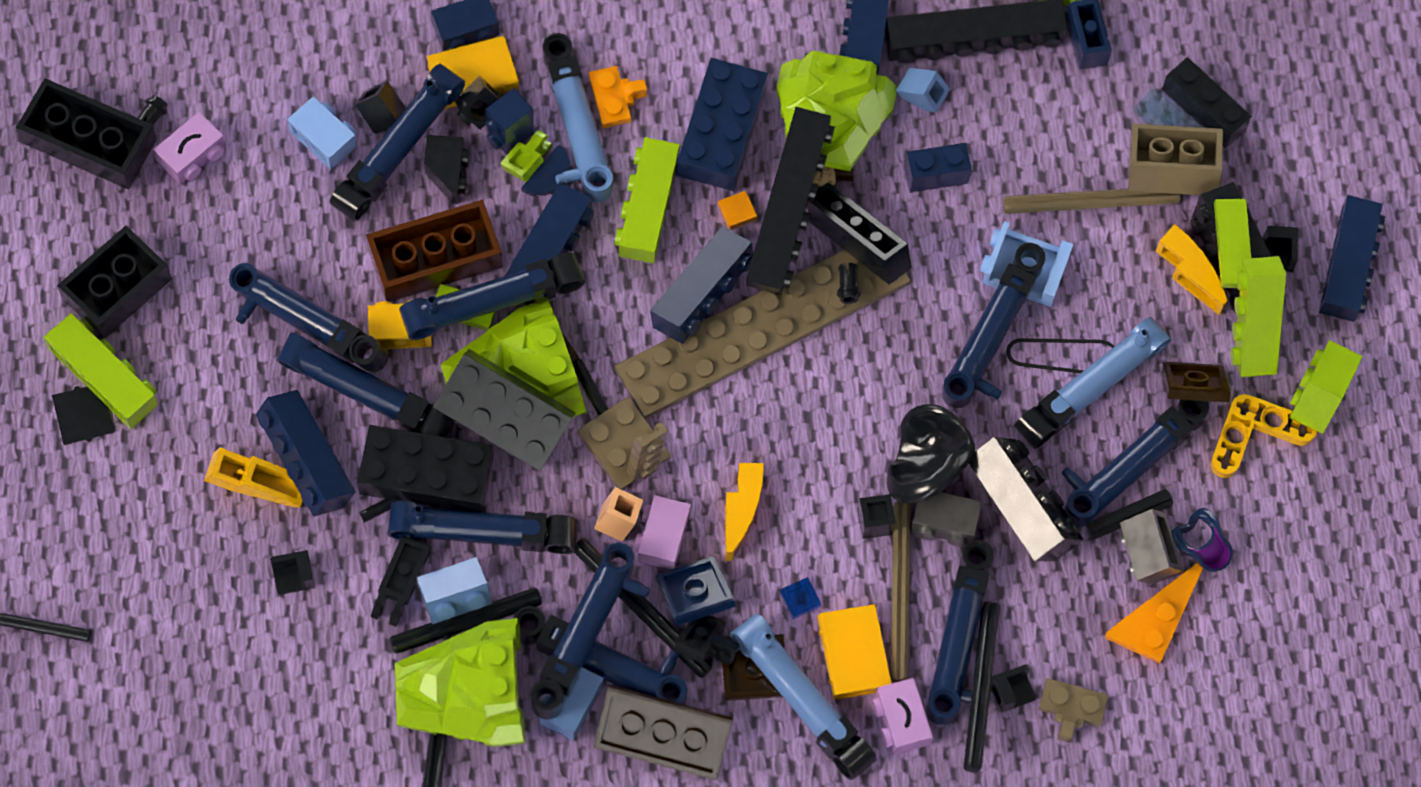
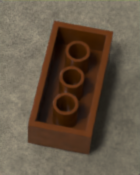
M483 199L366 234L368 250L385 301L388 302L438 287L440 284L445 285L503 267L502 252Z

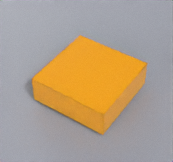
M746 191L718 200L717 205L729 230L757 220V214Z

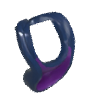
M1198 509L1191 515L1188 524L1179 525L1171 531L1176 547L1183 553L1191 556L1203 569L1216 572L1226 568L1230 563L1233 555L1232 546L1223 534L1217 517L1209 509ZM1201 519L1211 528L1212 536L1205 545L1195 548L1187 543L1182 534L1193 529L1197 521Z

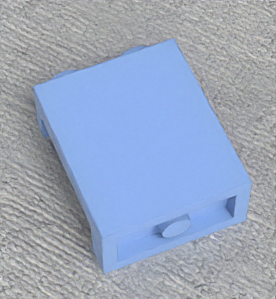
M1004 221L1001 230L995 228L989 244V246L994 247L992 255H985L980 272L985 273L982 283L997 288L1009 263L1013 264L1016 250L1025 243L1038 244L1045 252V262L1042 272L1036 278L1035 285L1027 299L1051 307L1073 244L1062 240L1060 247L1012 231L1009 229L1010 223ZM1030 257L1021 259L1022 263L1029 267L1037 264Z

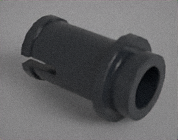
M152 95L151 98L145 100L146 106L138 116L139 119L153 126L162 114L165 115L167 113L166 107L168 106L163 99L156 95Z
M843 263L838 267L840 288L837 290V296L842 303L853 304L861 296V290L858 288V266L855 263H848V274L846 263Z

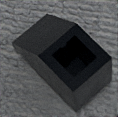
M427 135L424 159L425 174L452 204H459V195L466 192V176H462V167H468L469 149H464V138Z

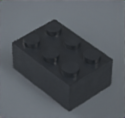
M125 225L62 280L57 287L62 300L81 318H84L98 335L105 339L170 282L172 277L168 265Z

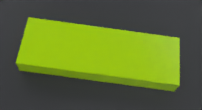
M1216 199L1214 211L1221 288H1238L1237 272L1242 270V259L1251 258L1246 199Z

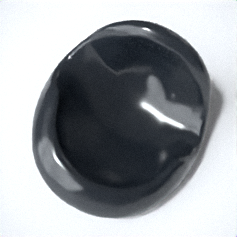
M924 404L912 408L904 416L900 426L901 440L896 460L889 464L887 469L888 492L893 499L901 503L913 504L923 502L942 492L967 467L975 453V443L970 431L956 415L942 406Z

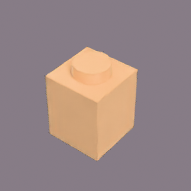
M615 487L602 504L594 529L622 542L636 524L643 499Z

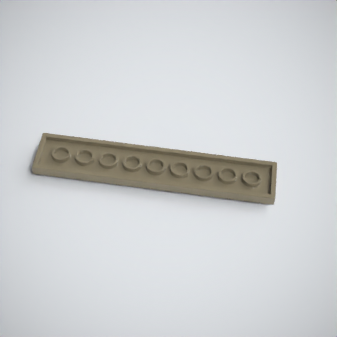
M842 250L793 275L790 288L784 287L782 295L763 290L702 321L698 331L693 336H689L683 344L668 338L615 365L614 370L644 419H647L910 285V279L905 273L888 285L852 255ZM843 263H846L848 274V263H855L858 266V288L861 290V296L853 304L842 303L837 296V290L840 288L838 267Z

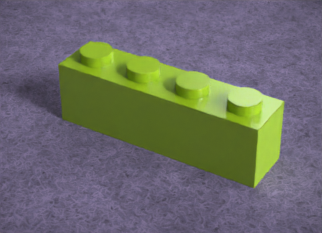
M644 137L643 146L636 148L633 164L638 165L636 174H630L627 191L632 193L630 201L624 200L621 218L625 219L623 228H617L614 242L615 246H619V257L655 263L676 173L680 144Z
M1279 256L1242 259V270L1237 272V287L1240 290L1239 297H1235L1234 301L1235 313L1238 317L1237 322H1233L1232 325L1235 347H1231L1230 358L1232 365L1237 366L1240 377L1277 374L1286 272Z
M70 313L43 337L47 348L131 430L158 406L155 396L157 393L156 389L146 379L141 382L134 375L136 373L134 367L126 359L120 361L113 354L115 350L104 338L101 340L97 339L92 334L94 329L84 318L78 320Z

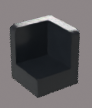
M388 80L364 91L355 104L374 133H379L391 127L406 109Z
M1267 226L1263 240L1271 256H1279L1285 271L1293 272L1298 262V228Z
M891 494L860 498L857 511L862 539L893 535L896 522Z
M308 550L270 557L278 595L315 588Z
M1028 664L992 676L991 689L1001 713L1035 701L1036 696L1027 677L1030 671Z

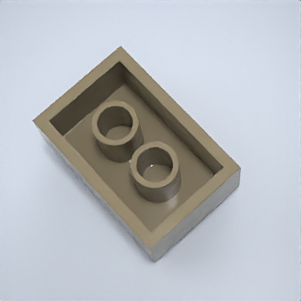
M1132 123L1128 191L1201 195L1220 187L1223 129Z

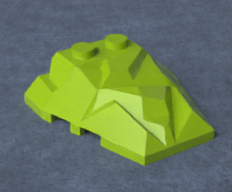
M811 51L802 60L793 59L781 65L776 86L777 97H780L781 118H784L785 137L787 138L795 107L830 115L831 125L835 126V131L831 144L825 143L822 154L827 155L825 167L850 171L867 149L868 141L880 131L881 124L885 118L889 119L893 114L897 95L896 89L898 87L887 76L877 75V66L871 61Z
M548 300L516 309L502 321L440 364L447 384L464 353L471 349L576 412L574 417L587 413L560 326Z
M519 619L485 622L396 662L397 725L436 735L438 733L451 735L455 739L464 741L466 739L483 742L484 745L492 747L525 744L524 712L518 703L516 651H521Z

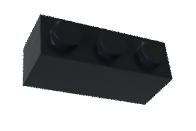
M1188 57L1170 71L1165 78L1162 90L1202 128L1223 129V147L1225 149L1246 131L1252 116Z

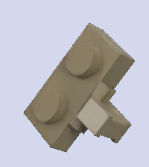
M1047 678L1038 710L1055 715L1054 721L1061 723L1057 739L1070 743L1075 727L1082 728L1083 723L1097 727L1101 726L1108 695Z

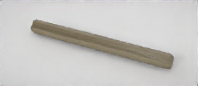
M1112 189L1012 195L1003 198L1004 213L1011 214L1176 204L1180 202L1181 194Z
M896 501L893 506L896 524L893 533L890 679L893 682H900L908 678L911 504Z

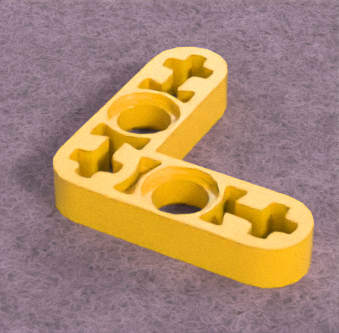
M1239 395L1233 400L1211 459V470L1220 478L1233 476L1240 466L1252 429L1299 446L1310 444L1315 438L1317 431L1306 426L1308 433L1301 437L1298 435L1299 430L1296 428L1303 424L1289 418L1292 410L1251 395ZM1243 403L1247 404L1248 410L1251 411L1247 412L1246 415L1240 414L1241 409L1239 407ZM1259 408L1263 409V411L1259 417V421L1254 420L1257 415L1255 413H1257ZM1271 413L1278 415L1281 419V425L1279 427L1269 426L1265 421V416ZM1288 419L1293 420L1290 424L1292 427L1289 428L1288 432L1283 431L1288 423ZM1232 429L1239 431L1242 434L1243 441L1240 443L1230 442L1227 439L1226 432ZM1228 449L1233 451L1229 459V464L1233 466L1223 469L1221 468V462L1217 460H1222Z

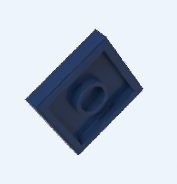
M715 556L655 575L658 587L676 626L736 607L735 599Z

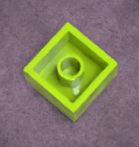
M1331 340L1328 341L1324 351L1318 348L1310 363L1315 368L1313 369L1308 366L1299 385L1304 389L1298 387L1290 402L1295 407L1289 418L1323 434L1343 399L1363 356Z

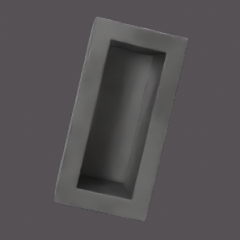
M940 492L938 495L916 504L911 532L917 533V537L924 540H935L936 537L948 540V544L952 546L964 547L969 541L974 540L982 501Z
M1151 509L1120 522L1122 529L1121 541L1128 550L1131 559L1129 563L1130 571L1137 581L1152 584L1183 571L1166 513Z

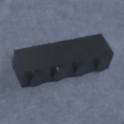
M829 182L818 189L814 202H808L807 210L811 213L810 223L888 285L912 268L908 243Z

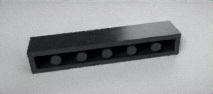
M1043 0L891 16L886 18L885 25L889 60H897L899 63H909L915 58L927 57L929 60H938L944 57V55L956 54L958 57H966L973 54V52L980 51L995 54L1002 51V49L1008 48L1023 51L1036 45L1052 48L1060 43H1064L1067 34L1062 0Z
M795 107L747 274L746 286L782 295L784 287L790 288L794 271L789 270L792 258L798 260L802 247V242L797 241L800 230L806 231L811 213L806 212L809 201H815L819 184L814 183L817 172H823L827 155L822 154L825 143L831 144L835 131V126L831 125L830 115Z

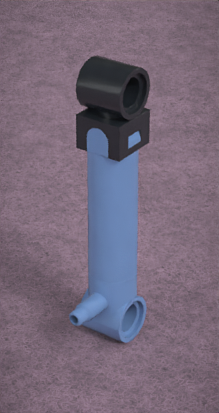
M553 33L544 39L543 62L547 67V76L552 92L555 93L577 165V169L556 175V183L567 184L581 180L583 193L591 197L592 202H604L608 200L613 192V174L608 167L581 80V71L577 58L572 56V42L565 34ZM555 50H560L564 53L561 55H553L551 52ZM599 180L605 184L601 187H595L591 183Z
M1152 317L1144 319L1131 331L1129 336L1059 391H1052L1038 403V406H1034L1024 413L1014 424V427L1034 449H1038L1054 434H1057L1070 424L1074 416L1144 361L1154 358L1171 342L1170 336Z
M757 613L730 633L732 641L740 644L739 651L754 661L817 737L816 744L829 759L832 758L835 766L843 776L853 780L877 761L876 754L871 746L862 737L857 736L859 732L845 715L841 717L776 640L772 628L762 616Z

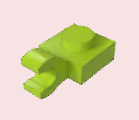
M537 130L526 145L518 142L500 163L503 170L526 183L544 162L542 155L546 154L552 147V143L546 140L548 135Z

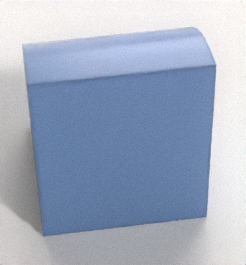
M909 67L896 92L907 102L925 111L937 113L950 89L937 71Z

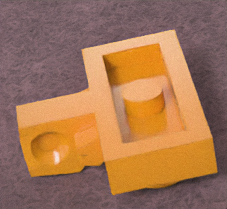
M617 66L588 72L602 129L630 123L631 115L628 107L634 105V99L647 97L645 80L630 82L628 79L621 80Z

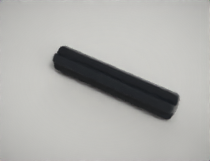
M1163 489L1088 522L1086 525L1088 534L1092 539L1096 540L1121 529L1120 522L1151 509L1161 511L1173 505L1172 495L1167 489Z

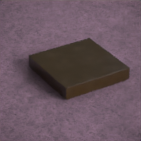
M1163 362L1162 376L1168 399L1230 403L1231 391L1223 365Z
M776 634V640L785 649L784 634ZM739 649L731 665L722 663L725 701L783 697L754 661L743 655Z

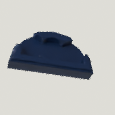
M558 145L521 187L522 192L531 196L552 195L558 186L555 176L570 170L567 152Z

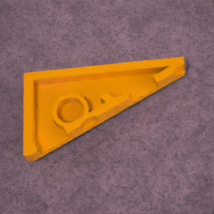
M1197 563L1109 629L1104 638L1160 664L1203 568Z

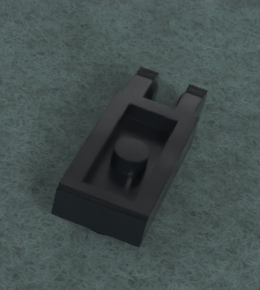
M403 535L401 536L378 589V597L372 609L371 618L379 619L384 611L386 600L389 598L397 601L390 614L389 624L395 627L398 625L405 605L408 606L418 583L416 577L421 576L431 553L432 547L430 545Z

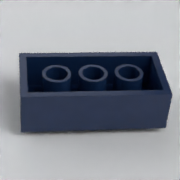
M710 58L677 160L676 176L734 192L766 92L768 73Z

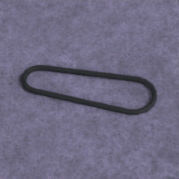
M1019 338L1008 344L1006 354L1009 361L1017 366L1082 373L1084 370L1017 362L1011 356V347L1019 342L1102 343L1111 348L1115 346L1109 341L1096 339Z

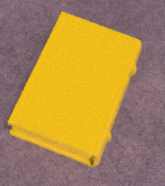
M504 36L427 56L429 71L441 63L466 81L463 91L479 76L488 82L500 95H505L513 88L516 91L520 89L519 80ZM453 102L447 105L444 110L457 107V105Z
M875 604L824 612L817 616L819 636H821L829 676L828 683L831 686L834 700H836V697L839 700L875 694L878 687L891 684Z

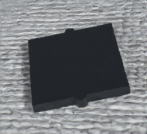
M75 386L74 390L52 395L63 445L83 440L91 442L92 438L114 433L108 407L88 387L80 388Z

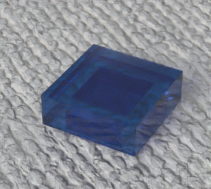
M808 577L779 590L792 619L818 609L822 605Z

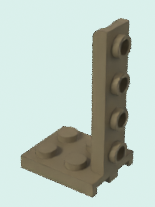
M626 397L577 431V434L614 485L621 490H624L639 478L645 479L658 470V465L671 458V454L664 446L668 432L667 428L662 422H659L655 425L653 431L629 397Z

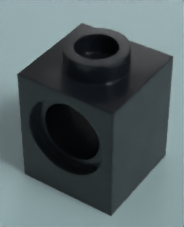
M479 76L456 99L455 103L459 109L457 115L468 126L473 123L481 130L486 123V109L500 99L501 95ZM484 101L480 108H471L475 102Z

